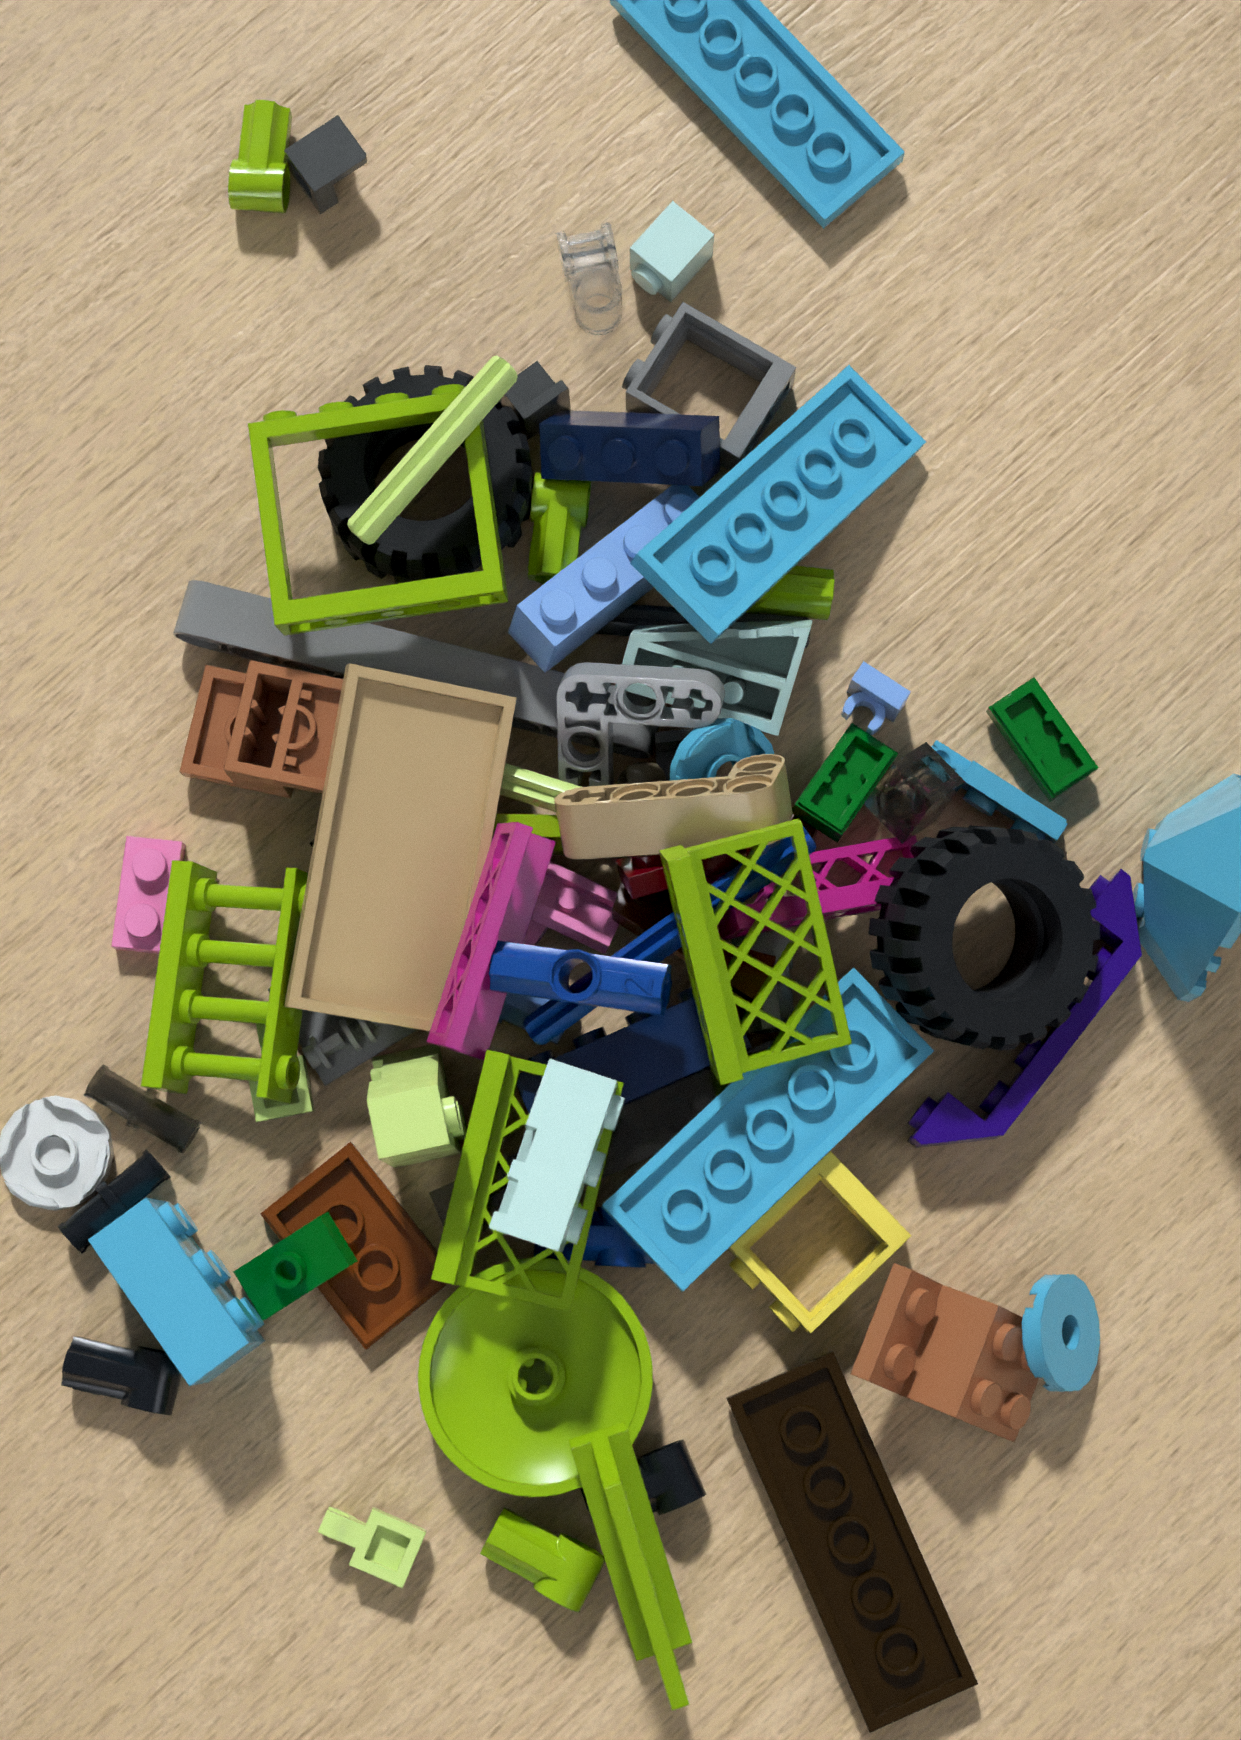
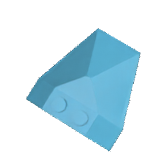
M1232 774L1165 816L1156 825L1155 829H1147L1143 840L1140 861H1143L1144 884L1137 882L1133 890L1140 943L1178 1000L1190 1002L1202 995L1206 989L1207 971L1216 973L1221 965L1222 957L1213 956L1219 946L1231 949L1241 933V775Z

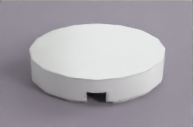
M56 1095L35 1100L31 1104H26L15 1111L1 1131V1174L10 1192L29 1206L53 1211L77 1207L96 1195L97 1191L95 1188L109 1177L114 1157L111 1132L100 1114L79 1100Z

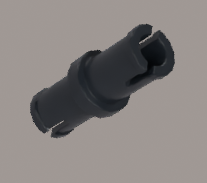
M147 1149L142 1153V1156L109 1184L105 1181L100 1183L95 1188L98 1194L68 1220L58 1225L64 1236L82 1254L91 1245L88 1239L142 1201L165 1180L167 1181L171 1178L168 1172Z

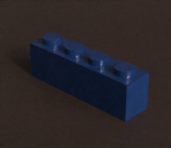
M692 987L677 994L680 1003L666 1009L664 1016L633 1012L625 1017L628 1026L607 1035L604 1027H600L575 1038L573 1043L576 1049L555 1058L552 1050H548L526 1059L547 1065L550 1058L623 1082L624 1086L621 1097H624L625 1100L622 1108L711 1069ZM745 1033L743 1038L746 1051L749 1053L752 1046ZM522 1072L519 1074L517 1087L528 1113H530L543 1077Z

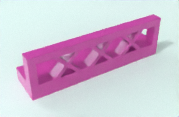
M519 822L498 823L426 1041L428 1043L476 1059H485L486 1051L490 1048L507 993L490 990V976L488 973L491 956L498 940L524 943L556 843L553 840L531 833L533 827Z
M916 834L811 853L809 855L811 865H821L818 872L813 871L824 921L879 911L881 904L874 901L880 885L890 886L894 877L888 878L876 870L887 852L902 850L904 858H913L914 856L910 850L911 846L917 843ZM872 855L868 863L860 858ZM838 861L845 862L861 873L856 884L836 887L826 880L825 877L833 863ZM727 872L708 877L706 881L712 884ZM772 881L758 891L759 894L754 903L746 905L760 913L767 902L766 899H769L773 893V887L776 883ZM783 895L769 919L785 928L799 926L807 914L805 900L797 895L789 897ZM733 907L725 912L724 917H722L717 925L719 936L723 940L746 936L756 919ZM765 925L761 933L774 930Z

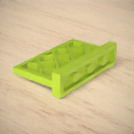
M794 819L688 848L678 845L659 850L710 1067L720 1085L743 1080L742 1073L852 1044L802 821ZM790 837L795 857L782 878L756 863L768 842ZM754 846L747 857L737 852V850ZM727 854L743 864L726 892H723L706 881L702 864L703 859ZM752 869L778 884L760 913L735 899L736 894ZM797 873H799L802 889L791 884ZM786 890L804 899L806 903L807 914L795 933L769 919ZM709 893L721 899L714 911ZM730 905L756 919L739 948L720 938L717 928ZM765 925L790 939L773 968L748 954ZM810 928L815 945L804 939ZM799 946L817 955L820 965L819 970L807 988L782 974ZM723 949L734 955L727 966ZM743 961L768 975L751 1003L734 994L730 983ZM777 981L802 994L801 999L786 1023L761 1009ZM823 983L827 1000L817 994ZM814 1001L830 1011L834 1032L811 1038L795 1028L811 1002ZM736 1004L747 1010L740 1021ZM756 1016L781 1030L770 1049L747 1055L743 1036ZM790 1036L799 1040L797 1042L786 1044Z
M487 1049L431 1280L571 1312L605 1162L596 1188L588 1185L583 1206L579 1202L578 1207L588 1210L578 1243L573 1245L569 1263L562 1252L547 1248L521 1265L503 1236L505 1233L493 1229V1234L480 1241L484 1220L487 1221L488 1225H490L492 1216L487 1209L490 1195L509 1182L506 1176L493 1184L498 1162L507 1175L510 1170L509 1164L501 1153L504 1138L526 1125L529 1114L526 1115L515 1097L519 1074L524 1072L543 1077L547 1067L546 1064L512 1057L509 1054ZM617 1081L618 1087L615 1095L621 1096L624 1083ZM513 1105L521 1119L507 1127ZM604 1128L596 1151L605 1153L607 1158L613 1131ZM498 1239L515 1269L496 1281L471 1276L477 1251ZM555 1253L567 1273L562 1296L557 1297L537 1292L525 1270ZM519 1275L527 1289L504 1283Z
M621 1422L568 1439L635 1659L639 1661L655 1655L672 1711L688 1706L690 1704L673 1649L691 1644L692 1640L626 1423Z

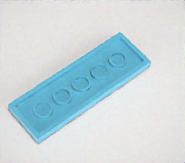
M610 0V4L823 229L903 162L905 151L760 0Z
M848 365L643 547L630 564L712 644L923 447L926 441Z
M852 968L838 982L852 1044L742 1073L743 1080L732 1082L602 1204V1208L681 1292L695 1281L934 1052L927 1042L855 968ZM815 1003L803 1015L795 1029L811 1038L834 1032L831 1013L828 1009ZM790 1036L786 1044L797 1042L799 1040Z

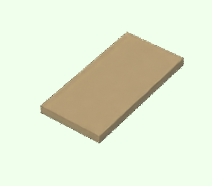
M351 663L346 665L285 1007L430 1031L491 845L516 697Z

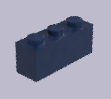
M560 410L539 423L541 479L702 486L720 472L719 416Z

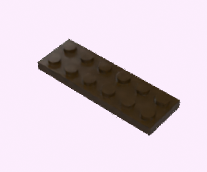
M830 1351L726 1397L869 1732L871 1733L978 1685L834 1352Z

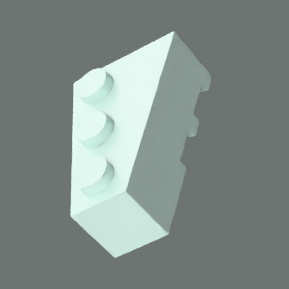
M813 620L735 622L712 644L691 624L636 626L630 634L622 664L692 668L710 671L720 679L725 689L724 703L718 718H734L760 729L762 732L778 736ZM632 684L625 690L657 700L652 688L645 684ZM668 686L669 691L666 703L673 705L675 698H671L674 687ZM692 689L689 697L693 698L694 707L704 708L707 700L703 699L702 690Z
M549 1058L525 1125L526 1131L516 1160L513 1159L507 1175L509 1182L498 1212L494 1211L489 1225L490 1229L559 1252H563L566 1241L574 1244L578 1243L588 1210L579 1208L578 1205L585 1184L596 1188L606 1158L605 1153L596 1150L603 1129L615 1130L625 1100L624 1097L615 1095L618 1087L616 1080Z

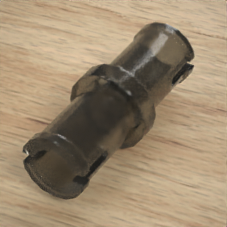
M104 1064L97 1070L84 1094L85 1097L92 1098L127 1119L126 1126L134 1131L142 1128L178 1149L177 1151L181 1154L190 1146L202 1124L199 1120L192 1119L160 1100V1092L150 1088L145 1091L113 1072Z

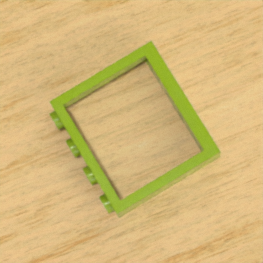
M450 384L439 386L431 391V395L409 398V395L405 393L385 394L377 397L375 404L353 407V404L349 402H332L320 406L319 413L297 416L296 412L290 410L274 411L265 414L263 421L248 423L274 625L284 636L508 602L483 420L465 439L483 571L299 599L292 598L273 447L433 423L465 388L463 385Z

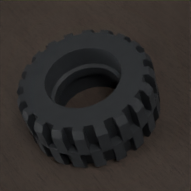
M425 365L424 375L411 376L408 366L392 370L395 379L382 384L378 377L371 379L363 384L366 394L358 401L354 396L349 395L344 402L352 403L353 407L375 404L377 397L390 393H405L409 395V398L429 396L434 388L443 385L459 384L466 387L474 377L457 370L453 379L447 378L443 375L442 366ZM500 399L484 417L483 425L502 551L505 546L515 547L522 536V521L529 520L533 474L530 450L526 435L521 433L520 421L511 407H502ZM433 423L324 439L327 449L319 451L317 468L322 479L319 483V488L336 535H339L344 548L355 561L360 559L364 561L368 572L380 579H383L387 574L394 576L396 584L475 572V569L482 566L473 496L461 508L439 519L416 521L397 516L371 545L361 541L350 531L347 525L350 517L376 489L375 479L377 473L387 457L400 446L420 439ZM464 440L460 446L466 449Z
M972 825L968 828L951 827L939 830L936 838L924 837L912 845L910 852L914 857H899L889 869V874L894 877L891 885H880L874 900L876 903L881 904L878 919L870 918L868 935L877 936V949H872L869 952L872 969L884 972L885 977L879 980L878 985L885 998L897 1001L896 1011L907 1023L919 1025L921 1032L935 1038L983 1050L985 1048L999 1051L1015 1049L1020 1042L1032 1044L1045 1038L1048 1033L1045 1026L1059 1028L1071 1015V1012L1067 1009L1070 1003H1081L1088 991L1089 986L1083 983L1087 972L1095 973L1099 957L1092 955L1093 941L1100 940V922L1092 921L1090 911L1095 909L1097 904L1092 890L1081 888L1079 885L1084 880V874L1074 861L1062 860L1064 852L1053 842L1038 840L1036 834L1018 829ZM992 882L1000 889L1010 904L1015 922L1014 945L1007 964L998 976L987 985L972 990L961 977L955 964L952 948L953 930L958 914L965 902L978 889Z

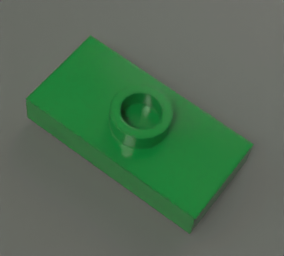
M1035 677L986 710V713L1049 802L1098 770L1099 767Z
M851 723L794 804L792 813L838 843L894 762L898 752Z
M326 1212L235 1270L234 1274L264 1321L350 1267L358 1260L329 1212Z

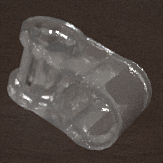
M602 223L600 230L567 236L564 231L557 232L556 239L565 282H568L575 319L578 325L585 332L593 335H605L612 332L620 324L623 313L622 285L618 272L616 246L610 223ZM593 296H604L610 300L603 307H592L586 303Z

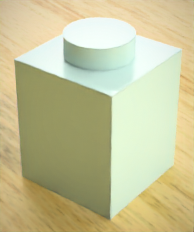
M672 201L630 247V269L632 270L631 275L633 279L649 294L655 295L659 292L672 302L713 256L714 234Z

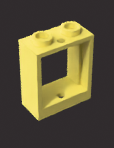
M829 1151L728 1248L736 1257L728 1265L752 1290L759 1283L766 1288L776 1299L769 1306L770 1310L792 1333L799 1326L807 1333H812L893 1255L911 1235L846 1166ZM821 1181L877 1239L879 1244L808 1311L752 1252L750 1247Z

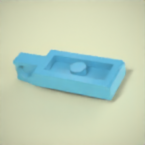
M938 740L931 746L918 768V771L937 788L951 785L960 786L967 791L963 799L968 804L988 816H992L995 810L999 811L1014 821L1010 829L1034 833L1037 835L1038 840H1049L1055 844L1068 825L1066 823L1067 820L977 762H971Z

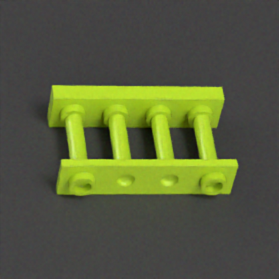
M172 860L141 1081L142 1087L168 1093L187 1094L189 1080L193 1076L258 1081L256 1097L291 1104L292 1090L296 1088L300 1078V1062L297 1057L303 1010L285 1007L284 1005L307 883V872L298 868L286 867L284 888L222 885L216 881V871L192 861ZM216 907L280 911L276 945L210 940L209 930L212 912ZM208 963L273 967L269 1001L203 996L201 989L204 968ZM201 1019L265 1024L261 1058L195 1053L193 1048L197 1023Z

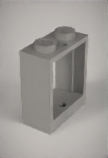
M682 302L673 317L666 314L660 320L650 341L655 346L645 362L637 359L626 374L622 384V388L626 389V411L630 413L679 414L650 396L686 339L761 382L726 439L720 438V465L730 471L753 451L792 389L796 367Z

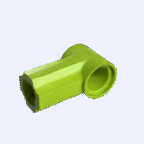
M256 100L252 104L244 105L238 159L232 160L229 171L228 198L231 209L274 213L287 212L290 197V169L284 150L289 147L292 124L290 108L283 107L275 101Z
M535 473L531 500V522H534L528 561V580L536 581L543 585L578 558L582 527L586 528L591 481L541 479V473Z
M796 565L747 612L803 616L812 619L828 620L834 593V570Z
M506 1507L503 1508L480 1552L481 1555L506 1568L508 1571L516 1573L534 1583L533 1588L545 1597L575 1612H580L605 1563L604 1555L583 1542L563 1533L557 1536Z

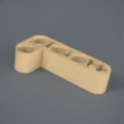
M761 754L744 758L733 766L728 776L580 787L567 790L556 796L554 800L563 852L567 858L571 859L656 855L662 849L678 845L688 848L791 820L793 815L785 758L776 754ZM779 840L768 842L767 845L773 844Z

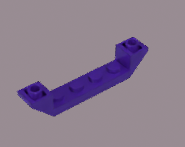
M1120 869L1109 881L1100 875L1089 888L1092 890L1097 904L1095 909L1090 910L1092 921L1100 922V939L1111 946L1113 950L1109 952L1106 948L1102 947L1095 954L1099 956L1095 973L1087 972L1086 975L1089 978V981L1086 983L1089 989L1081 1003L1071 1002L1067 1007L1071 1012L1070 1017L1059 1028L1052 1027L1042 1041L1039 1040L1032 1044H1026L1013 1061L1021 1069L1007 1086L999 1080L979 1105L986 1112L983 1118H980L949 1092L941 1096L937 1102L928 1096L908 1122L909 1125L916 1129L907 1140L915 1148L996 1139L1003 1136L1142 956L1131 877L1128 873Z

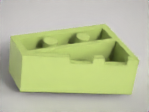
M431 1044L373 1057L372 1064L374 1069H371L370 1072L372 1082H369L367 1105L378 1159L394 1168L462 1154L459 1140L465 1139L467 1133L465 1114L458 1100L455 1101L454 1096L450 1097L440 1046Z

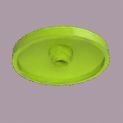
M523 1258L518 1260L522 1265L531 1258ZM544 1258L525 1270L537 1292L557 1297L562 1296L567 1273L559 1260ZM511 1261L494 1265L473 1277L496 1281L514 1270L515 1267ZM582 1267L571 1312L460 1286L444 1302L435 1315L425 1336L419 1358L418 1390L425 1421L440 1449L452 1463L473 1480L499 1492L516 1496H553L582 1487L568 1439L625 1422L631 1443L633 1444L645 1421L652 1395V1359L647 1338L639 1319L619 1292L598 1275ZM519 1275L504 1283L527 1289Z

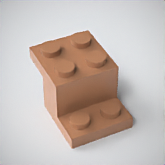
M252 660L249 661L247 673L205 665L179 772L185 777L290 799L292 798L294 788L323 794L343 679Z
M893 1263L851 1371V1375L1014 1443L1020 1428L1025 1425L1031 1411L1030 1401L1039 1378L1034 1377L1025 1357L1022 1344L1023 1317L994 1303L942 1285L912 1269Z

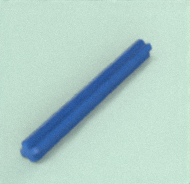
M803 826L810 855L815 851L816 844ZM783 838L767 845L756 863L781 876L786 872L795 857L791 838ZM743 863L734 867L711 885L726 892ZM752 869L736 894L735 899L743 903L770 884L772 880ZM709 893L714 911L721 899ZM730 905V906L728 907L727 911L730 910L731 908H733V906ZM674 912L612 956L656 963L664 960L682 947ZM592 970L570 985L574 993H581L591 985L593 979ZM549 1000L524 1018L523 1025L530 1038L536 1044L545 1045L598 1006H581L571 1002Z

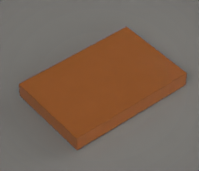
M349 1142L260 1214L278 1238L283 1240L318 1216L329 1212L358 1261L317 1288L364 1349L368 1350L445 1288L448 1283L431 1280L438 1251L356 1146Z

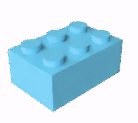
M146 1197L88 1239V1241L188 1385L194 1386L209 1383L265 1342L258 1331L264 1325V1322L246 1297L239 1300L230 1292L225 1282L231 1278V1275L215 1252L210 1250L206 1253L197 1245L192 1235L198 1231V1228L186 1210L179 1203L173 1206L169 1201Z

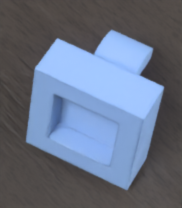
M863 661L850 681L847 693L851 696L845 701L841 717L847 720L853 710L859 706L869 708L873 713V720L870 721L866 732L874 735L880 730L885 717L894 722L904 707L911 691Z

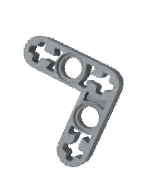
M590 662L573 665L563 675L556 696L559 780L580 786L583 772L592 771L589 778V786L614 785L613 723L685 728L706 727L714 723L720 715L725 698L723 683L716 675L702 669ZM578 682L587 683L588 691L594 693L591 701L582 700L581 693L575 690ZM610 683L617 684L613 697L614 704L608 702L611 696V692H607ZM636 683L645 684L652 688L657 700L654 704L647 707L636 706L627 698L626 688ZM668 686L674 687L671 698L675 699L672 707L665 706L669 691ZM692 689L702 690V697L707 700L704 708L694 707L693 698L689 697ZM577 732L591 733L598 739L601 749L594 754L580 753L573 747L570 737Z

